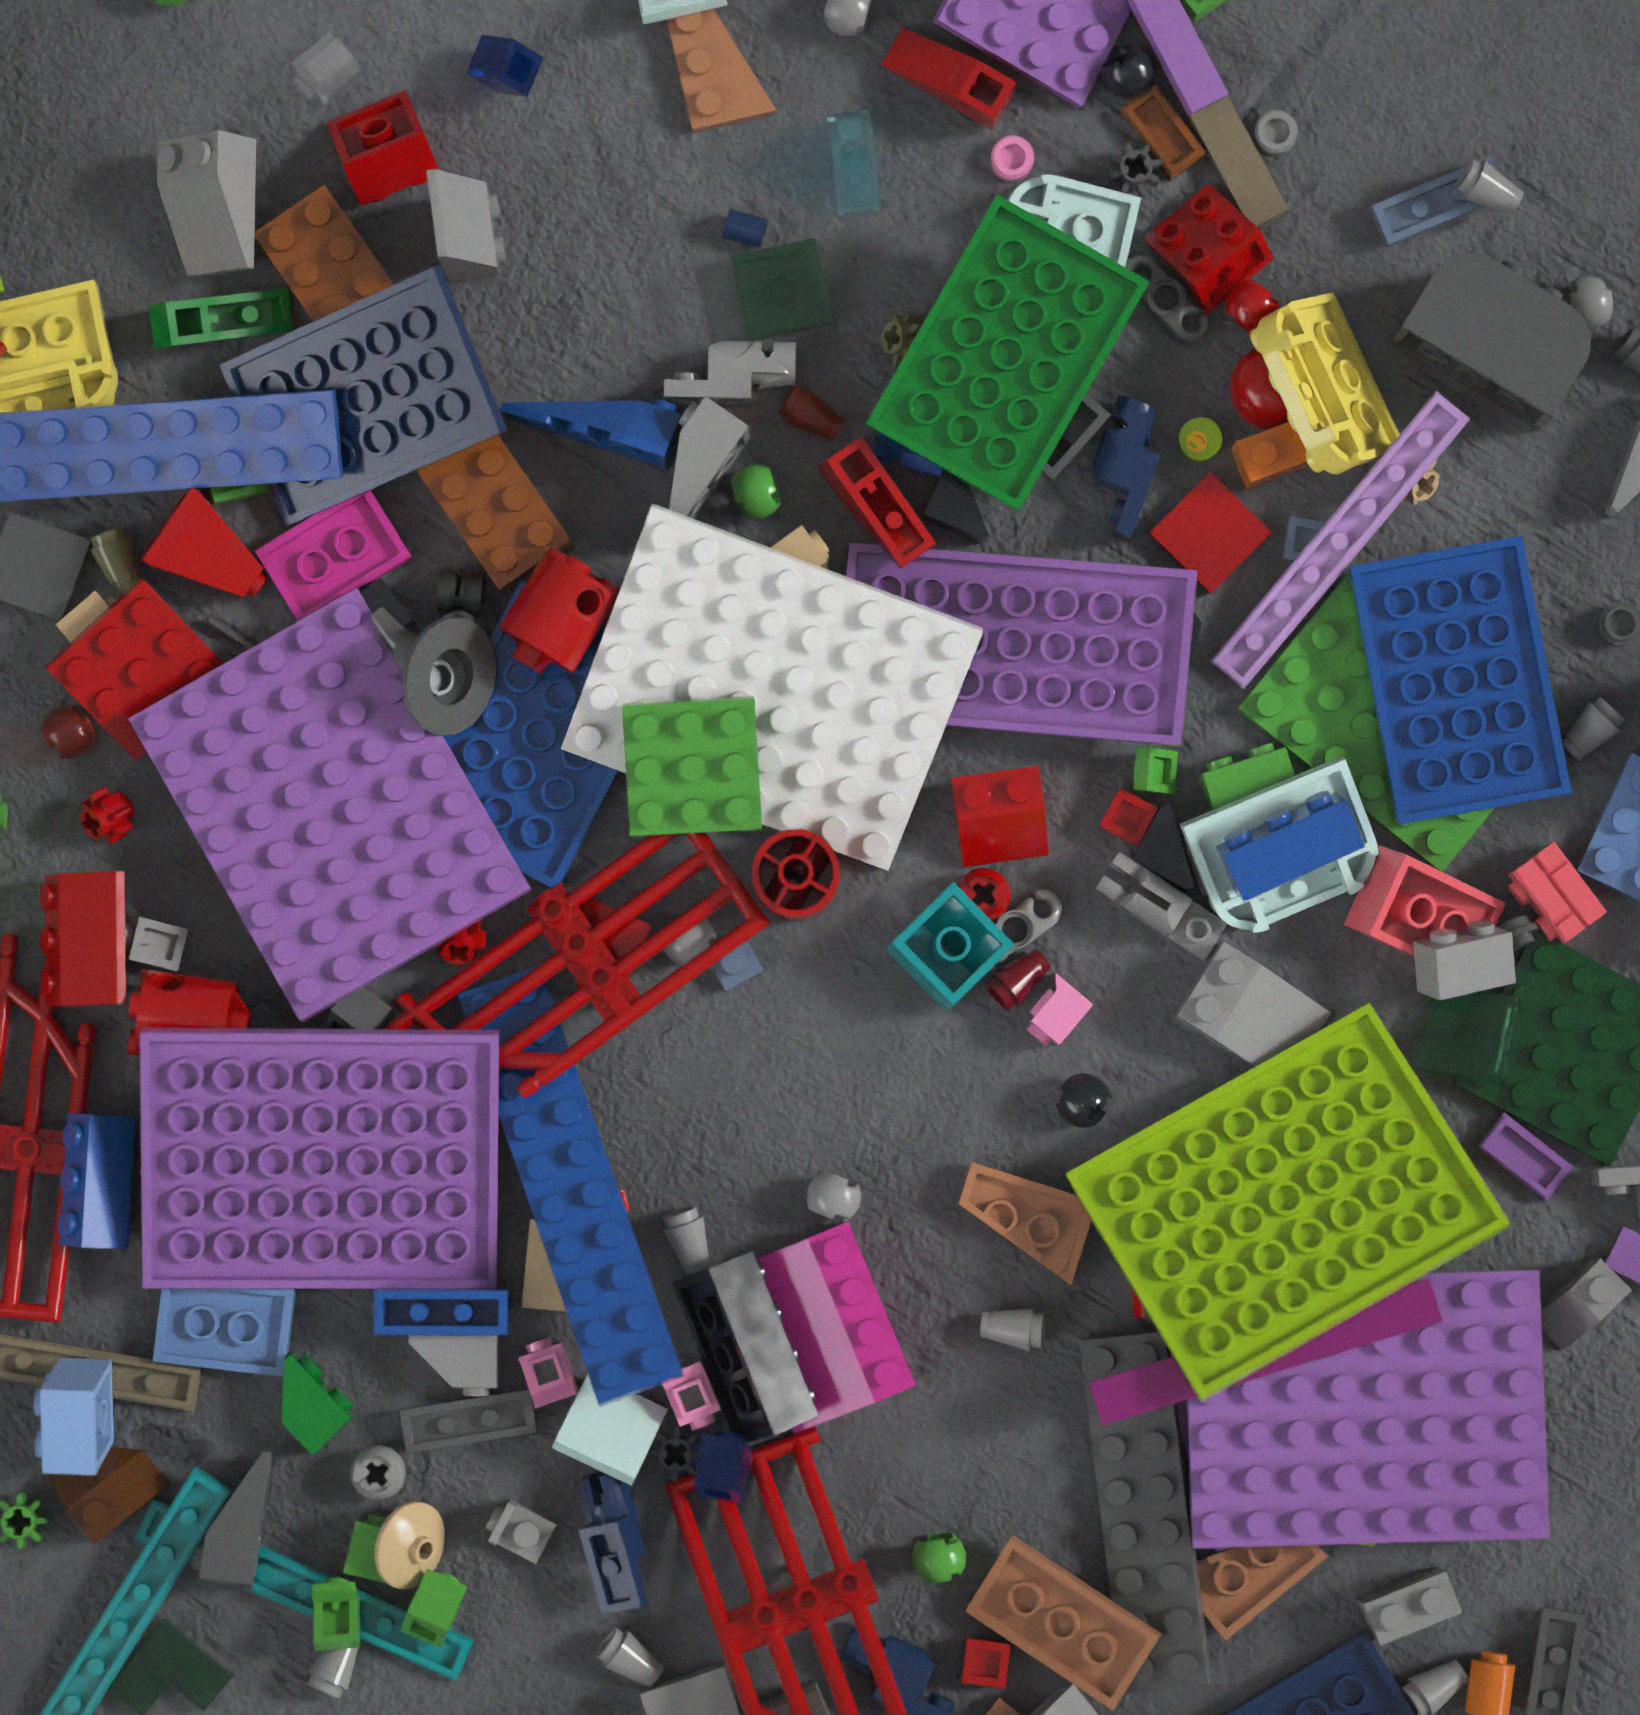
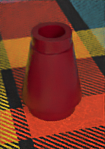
M1034 948L1029 953L990 974L991 979L985 984V987L995 1002L1008 1011L1011 1007H1019L1044 977L1045 973L1051 969V966L1043 954Z

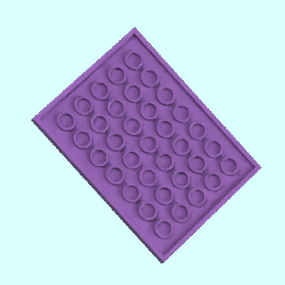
M358 588L128 718L286 998L302 1023L532 890L444 737L434 735L418 727L407 712L402 693L403 673L397 665L393 654L380 637L371 619L372 612Z
M141 1028L143 1288L497 1289L499 1030Z
M1539 1270L1427 1273L1412 1283L1430 1278L1443 1322L1230 1386L1203 1402H1200L1198 1397L1188 1399L1192 1548L1550 1538Z

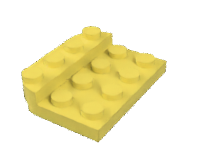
M95 280L0 301V341L7 348V351L0 357V412L113 405L118 385V372L114 366L99 289Z
M1334 292L1292 301L1263 317L1259 321L1258 327L1250 332L1251 342L1255 349L1263 356L1269 370L1270 383L1281 395L1288 410L1287 419L1289 424L1299 434L1306 448L1305 456L1307 463L1313 471L1320 473L1325 470L1337 475L1352 467L1379 460L1400 435Z

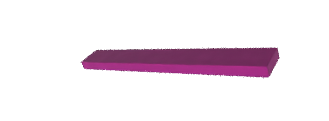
M1430 1278L1406 1285L1231 1386L1443 1322ZM1173 1356L1088 1382L1101 1426L1197 1397Z

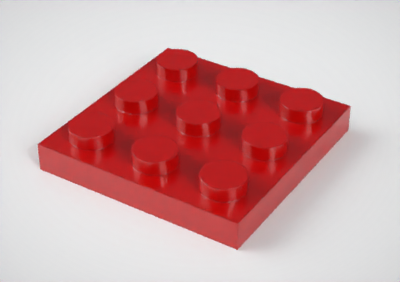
M141 577L49 661L45 667L137 762L147 751L128 718L224 663Z

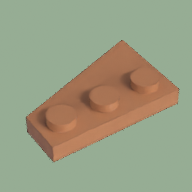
M714 9L666 19L693 133L777 114V110Z
M971 1162L958 1204L1068 1284L1072 1285L1092 1221L1077 1195Z
M1319 1545L1233 1547L1198 1560L1197 1566L1203 1614L1223 1639L1227 1641L1328 1558V1556Z

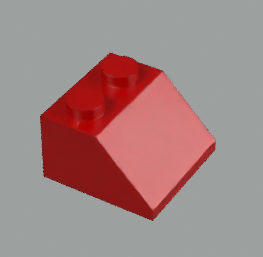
M406 90L326 123L360 206L371 202L383 201L390 194L409 186L422 185L428 181L426 170H439Z
M1039 766L951 778L950 785L963 868L1049 855Z

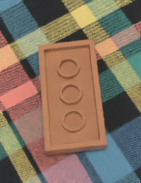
M1016 1536L1010 1538L965 1612L1112 1711L1122 1699L1162 1635Z

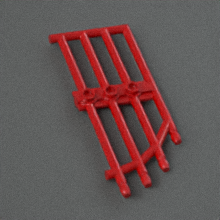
M706 832L685 833L697 850L695 854L592 927L579 906L680 834L648 835L572 891L568 892L564 885L559 883L551 890L548 889L535 898L536 901L526 907L533 919L416 1002L408 992L400 995L394 1003L402 1013L389 1021L385 1028L381 1027L380 1029L408 1030L416 1025L420 1030H447L429 1014L543 933L557 953L450 1029L480 1030L567 967L580 985V988L499 1045L500 1069L536 1070L533 1076H528L516 1087L522 1097L526 1098L535 1094L542 1085L546 1086L771 923ZM706 866H709L722 886L616 961L603 941ZM733 900L746 920L640 995L627 975ZM590 1001L605 1021L561 1053L521 1052Z
M4 934L0 948L2 952L0 957V1092L11 1001L35 1020L23 1127L0 1124V1169L17 1170L2 1300H0V1317L61 1324L70 1246L59 1245L60 1235L57 1229V1221L62 1210L63 1191L61 1186H59L45 1304L20 1302L19 1298L34 1174L36 1172L61 1175L65 1162L63 1131L40 1129L50 1043L72 1076L68 1113L86 1114L94 1050L92 1043L95 1041V1025L81 1023L77 1037L79 1045L75 1049L54 1016L55 1007H46V998L42 996L41 989L39 988L37 1000L14 980L18 936ZM44 964L41 975L46 971V964Z
M816 1426L696 1470L694 1475H683L678 1477L676 1482L670 1480L664 1483L744 1715H778L759 1703L742 1655L766 1644L768 1645L792 1715H811L784 1637L808 1628L840 1715H859L826 1621L850 1612L888 1715H907L868 1609V1605L880 1601L865 1559L851 1563L809 1446L821 1442ZM790 1453L794 1455L835 1568L833 1571L812 1579L808 1575L768 1464L769 1461ZM748 1469L753 1471L794 1585L768 1595L727 1477ZM709 1484L712 1487L752 1602L729 1611L725 1607L686 1493Z

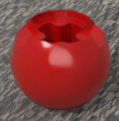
M1248 279L1239 282L1231 289L1226 299L1225 312L1234 317L1233 321L1250 333L1258 327L1259 321L1263 317L1279 309V301L1271 297L1272 293L1261 284Z
M985 867L972 869L962 877L957 886L972 901L976 896L975 891L972 889L975 885L981 888L986 887L988 884L992 886L994 891L991 897L995 902L992 905L983 902L979 906L977 905V907L991 921H995L1006 912L1010 905V885L1005 877L994 869Z

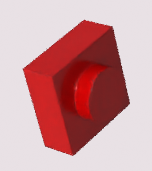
M1119 788L1099 828L1138 847L1158 807Z
M966 1637L961 1683L1005 1688L1011 1647L1010 1642Z

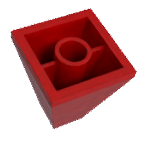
M193 487L186 489L139 558V560L147 565L241 597H245L247 594L254 598L267 579V576L261 573L264 568L201 493Z

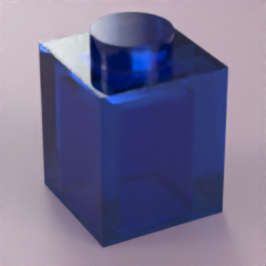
M481 35L466 75L497 93L528 97L544 57L514 39Z
M719 1430L716 1431V1435H702L693 1486L700 1497L743 1503L752 1451L747 1441L742 1439L740 1434Z

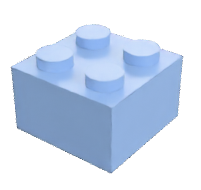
M59 1358L52 1371L46 1373L41 1389H36L34 1395V1414L41 1416V1430H38L36 1434L35 1454L36 1457H42V1473L96 1475L114 1442L112 1359Z

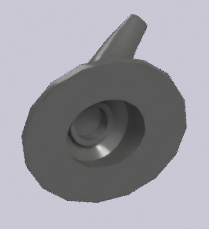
M384 607L377 608L372 613L371 619L403 673V698L406 710L416 725L437 736L456 735L472 726L487 708L495 687L496 658L492 642L482 627L463 617H443L427 626L419 635L413 631L409 632Z

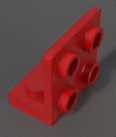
M1211 185L1204 186L1144 238L1146 244L1186 280L1197 304L1207 314L1225 301L1231 289L1239 282L1251 279L1274 259L1261 230Z

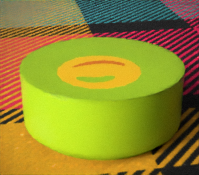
M1204 417L1193 418L1186 422L1178 435V446L1181 453L1193 462L1200 463L1211 460L1218 453L1222 445L1220 428L1214 421Z

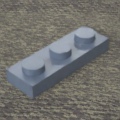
M1489 156L1478 161L1481 162L1485 160L1487 163H1489L1493 168L1497 170L1495 163L1492 159V156ZM1464 167L1373 204L1370 207L1386 248L1487 207L1463 199V194L1455 190L1457 180Z

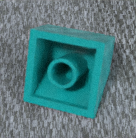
M953 882L885 950L946 1011L954 1006L1015 944Z

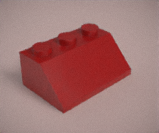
M124 871L58 873L45 876V883L40 888L39 900L41 908L45 910V927L42 928L40 933V948L42 953L46 954V971L41 975L40 989L42 996L46 998V1007H99L126 1004Z

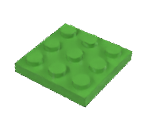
M755 696L622 704L630 836L762 830Z

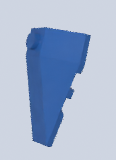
M652 398L650 403L643 401L502 403L500 413L505 419L664 469L668 468L681 428L679 421L682 417L681 413L675 412L676 405L657 398Z

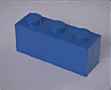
M1329 791L1316 793L1304 801L1305 806L1292 812L1288 809L1274 812L1264 819L1265 824L1252 830L1245 827L1232 831L1224 837V843L1215 846L1233 889L1243 902L1365 847L1346 800L1337 792L1331 794Z
M68 1113L67 1124L63 1131L65 1162L60 1176V1186L63 1194L62 1210L57 1221V1229L60 1235L59 1245L81 1248L128 1249L136 1117Z
M511 1289L374 1290V1335H508L511 1333Z

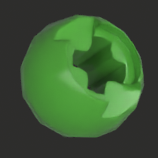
M759 464L747 465L738 470L732 477L731 486L736 504L739 503L743 517L753 520L764 519L772 515L781 505L775 480L773 481L769 467Z
M953 1533L931 1534L926 1536L925 1542L917 1540L912 1549L911 1563L916 1575L923 1582H946L951 1580L952 1574L961 1575L966 1564V1551L962 1541Z

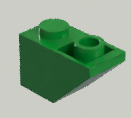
M295 1352L284 1360L282 1424L313 1455L355 1417L349 1410L354 1404L339 1387L334 1386L330 1389L319 1378L324 1372L309 1355L305 1353L300 1357Z

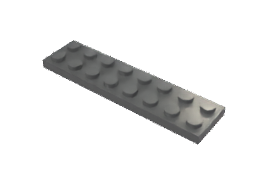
M1158 1331L1079 1340L1111 1601L1162 1634L1126 1692L1208 1686L1212 1683L1196 1550L1192 1548L1191 1510L1178 1405L1175 1403L1101 1426L1088 1385L1090 1381L1171 1357V1352Z

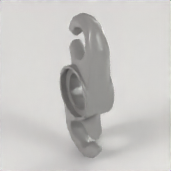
M1038 889L1035 892L1036 899L1046 900L1051 905V912L1046 917H1038L1033 909L1034 900L1026 898L1019 907L1005 912L993 921L1001 931L1003 923L1012 917L1022 919L1027 926L1025 939L1014 943L1015 945L998 962H1003L1010 953L1024 948L1058 922L1062 912V904L1056 893L1048 889Z

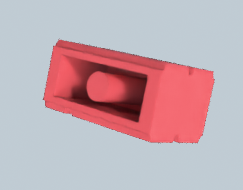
M1555 842L1549 843L1507 874L1512 881L1508 885L1509 891L1521 906L1524 907L1529 903L1539 917L1534 923L1538 924L1540 932L1544 934L1549 942L1553 939H1556L1561 944L1568 942L1607 912Z

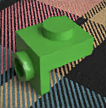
M329 1578L322 1583L312 1584L311 1596L314 1602L313 1645L315 1651L360 1648V1597L355 1582H348L343 1578Z

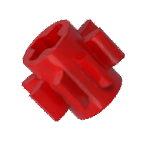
M105 786L89 794V799L81 803L84 810L80 813V822L84 831L93 839H100L105 836L106 841L112 844L125 837L126 832L134 827L130 822L135 816L133 804L122 792L117 791L110 795Z
M481 920L436 945L437 957H443L446 962L453 965H463L471 960H476L478 949H485L486 932L480 930Z

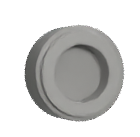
M1272 110L1263 114L1254 128L1255 144L1263 153L1270 156H1280L1290 151L1298 137L1296 121L1291 115L1280 110Z

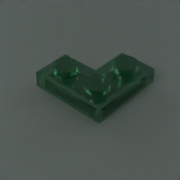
M166 1619L108 1690L138 1715H145L166 1688L172 1684L200 1709L205 1711L232 1679L234 1674L171 1621Z

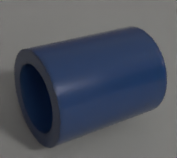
M730 209L722 238L760 248L768 219Z

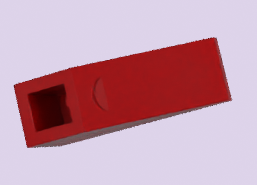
M904 28L900 31L881 63V67L990 130L994 129L1010 102L1016 86L1014 80L983 62Z

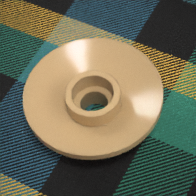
M419 1501L408 1502L396 1508L383 1523L375 1544V1564L380 1577L388 1585L398 1589L413 1588L421 1583L427 1569L434 1571L444 1548L445 1529L442 1518L435 1508Z

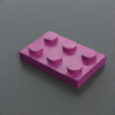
M372 491L314 514L255 551L297 621L355 588L361 591L413 559Z

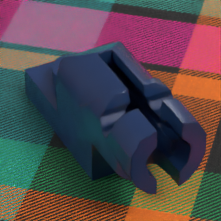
M1118 396L1110 419L1115 424H1118L1121 429L1117 430L1111 427L1104 431L1092 466L1095 484L1127 495L1126 500L1117 498L1109 523L1116 525L1114 537L1129 542L1161 454L1144 449L1145 445L1150 447L1156 409L1133 398Z
M599 1470L591 1472L581 1478L583 1485L581 1494L589 1523L578 1531L601 1613L603 1615L640 1608L648 1600L636 1559L645 1554L646 1548L637 1519L634 1498L629 1496L631 1487L629 1484Z
M854 1624L841 1653L840 1660L850 1664L863 1675L872 1679L874 1675ZM888 1635L885 1638V1642L881 1645L906 1713L910 1715H960L958 1711L953 1710L956 1703L934 1692H931L929 1698L923 1696V1692L935 1667L933 1660L925 1650L895 1636ZM876 1683L872 1691V1697L883 1702Z

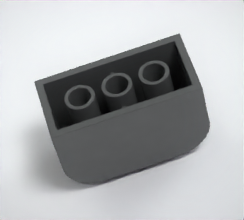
M1465 253L1448 259L1440 265L1425 285L1391 342L1540 430L1554 417L1588 360L1591 349V336L1585 319L1574 307L1561 300L1563 298L1561 292L1548 284L1540 283L1538 286L1524 278L1526 274L1524 270L1512 262L1503 260L1502 263H1499L1486 255L1478 253Z

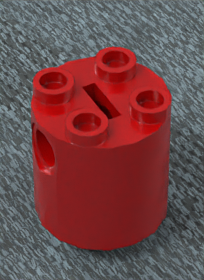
M550 546L499 626L504 633L516 640V650L512 657L541 675L550 663L573 674L612 612L621 588L604 577L599 578L590 572L592 568L571 555L566 556Z
M804 829L784 830L769 837L758 849L752 865L753 886L761 904L773 915L789 921L809 920L823 913L834 900L840 883L839 861L832 847L818 834ZM788 867L806 878L805 882L801 884L784 874L785 868Z
M142 969L139 976L138 992H133L130 999L129 1018L136 1019V1028L130 1031L127 1054L140 1056L141 1028L250 1029L252 1012L247 1009L239 996L238 982Z

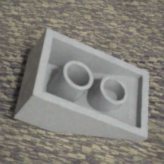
M215 130L158 141L157 186L187 277L198 278L254 269L256 139Z
M437 169L426 170L437 255L448 282L500 276L499 263L506 262L503 236L495 237L493 225L494 220H501L498 195L489 194V189L484 181Z
M706 396L699 405L692 402L679 421V424L682 426L680 428L669 510L692 519L696 518L750 440L749 426Z
M1221 942L1174 1015V1018L1250 1066L1256 1067L1320 1031L1331 1012L1263 965L1228 943Z

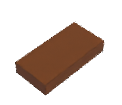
M1156 84L1121 108V115L1143 145L1146 146L1148 144L1150 146L1149 153L1154 160L1161 159L1162 164L1160 168L1170 181L1206 156L1204 149Z

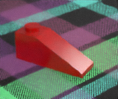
M862 436L817 466L841 502L900 569L937 544Z

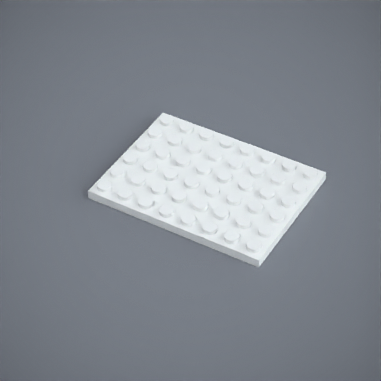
M652 504L561 749L626 773L622 719L623 703L755 696L762 824L780 831L804 829L818 834L832 847L833 851L888 871L983 634V628Z

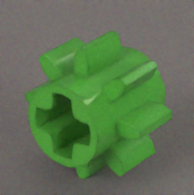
M25 1492L17 1495V1505L15 1506L7 1500L0 1502V1507L5 1511L3 1516L0 1517V1525L4 1531L0 1541L4 1542L10 1538L17 1539L18 1549L26 1547L27 1536L29 1535L38 1542L42 1540L44 1536L38 1529L41 1524L51 1521V1517L42 1516L39 1510L43 1500L40 1499L33 1503L26 1502ZM21 1510L23 1517L30 1518L31 1524L24 1527L23 1531H21V1525L13 1523L12 1519Z

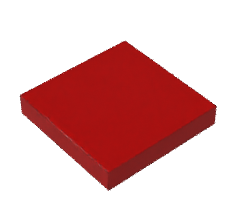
M1209 472L1148 535L1183 569L1197 570V583L1210 595L1272 532L1214 474Z

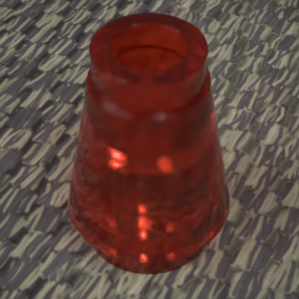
M794 385L778 411V415L786 419L784 424L826 438L831 442L835 439L845 421L844 418L840 417L837 412L807 386L802 389Z

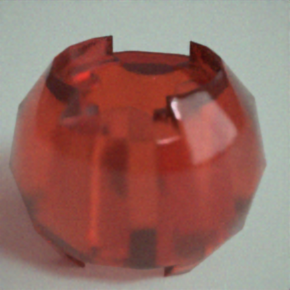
M63 704L53 708L44 717L41 724V732L51 749L54 747L58 748L61 754L60 758L75 759L85 755L92 748L96 739L94 727L86 715L80 717L76 705Z

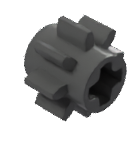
M1126 143L1123 158L1118 155H1112L1110 162L1119 169L1112 172L1108 180L1109 182L1119 181L1122 186V193L1127 194L1128 190L1137 191L1138 196L1144 198L1147 183L1157 187L1160 179L1152 174V171L1157 170L1161 166L1162 161L1161 159L1151 160L1148 155L1150 148L1148 144L1141 151L1133 150L1132 145ZM1138 163L1142 165L1141 174H1137L1135 179L1129 177V168Z

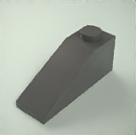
M263 1451L206 1532L204 1545L196 1544L192 1570L200 1571L199 1579L201 1582L254 1589L273 1462L272 1452Z

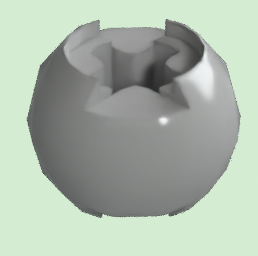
M827 0L824 22L828 25L830 31L840 36H855L857 33L864 31L871 1Z
M1585 275L1574 279L1565 286L1563 301L1574 307L1583 316L1590 331L1601 327L1610 320L1613 310L1612 292L1606 289L1607 284L1600 277Z
M706 918L663 950L671 961L682 966L708 948L716 939L714 928Z
M822 1171L812 1179L808 1186L806 1195L808 1209L844 1223L852 1218L860 1207L861 1191L859 1184L827 1171Z
M383 1445L369 1446L361 1450L353 1459L350 1468L351 1482L355 1490L364 1498L372 1501H384L395 1496L403 1487L406 1478L405 1464L401 1456L392 1448ZM371 1462L376 1466H380L383 1463L387 1466L388 1471L384 1475L387 1480L385 1484L380 1480L372 1483L367 1476L372 1472L369 1467Z

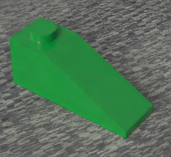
M288 288L164 302L148 306L154 349L294 331Z

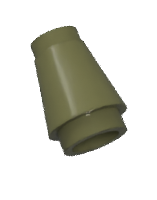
M123 527L92 537L91 542L94 548L90 552L111 587H113L115 595L124 593L138 580L132 537L126 536Z

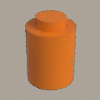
M1481 1651L1480 1658H1471L1465 1704L1466 1713L1473 1715H1509L1515 1664L1507 1662V1654Z

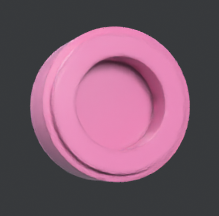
M1007 136L1000 139L993 147L991 166L995 174L1001 179L1011 182L1019 181L1025 178L1033 167L1034 151L1025 139L1018 136Z

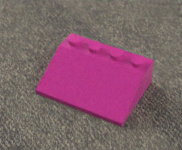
M848 1221L756 1259L764 1268L766 1274L765 1284L771 1299L778 1305L781 1311V1324L787 1339L793 1344L798 1353V1366L803 1379L810 1386L815 1396L814 1406L818 1416L792 1427L793 1433L816 1426L916 1386Z

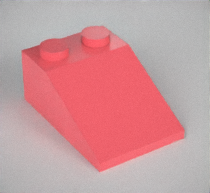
M1379 845L1373 869L1368 878L1363 882L1365 886L1358 891L1343 925L1414 957L1413 941L1429 938L1431 931L1438 929L1460 931L1468 929V923L1480 920L1493 921L1494 926H1496L1506 903L1406 854Z

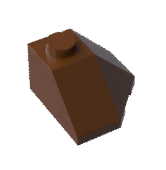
M111 1447L96 1475L48 1474L64 1507L93 1544L103 1540L171 1484L144 1450Z

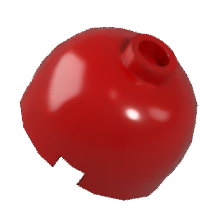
M1254 347L1239 359L1232 371L1229 391L1232 406L1242 420L1257 429L1268 430L1289 422L1287 419L1288 410L1280 393L1270 383L1269 370L1262 354Z

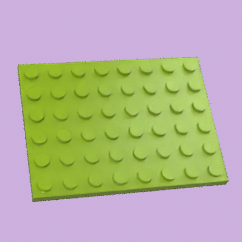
M1370 1003L1066 1173L1067 1181L1200 1402L1507 1229L1510 1225V1221Z

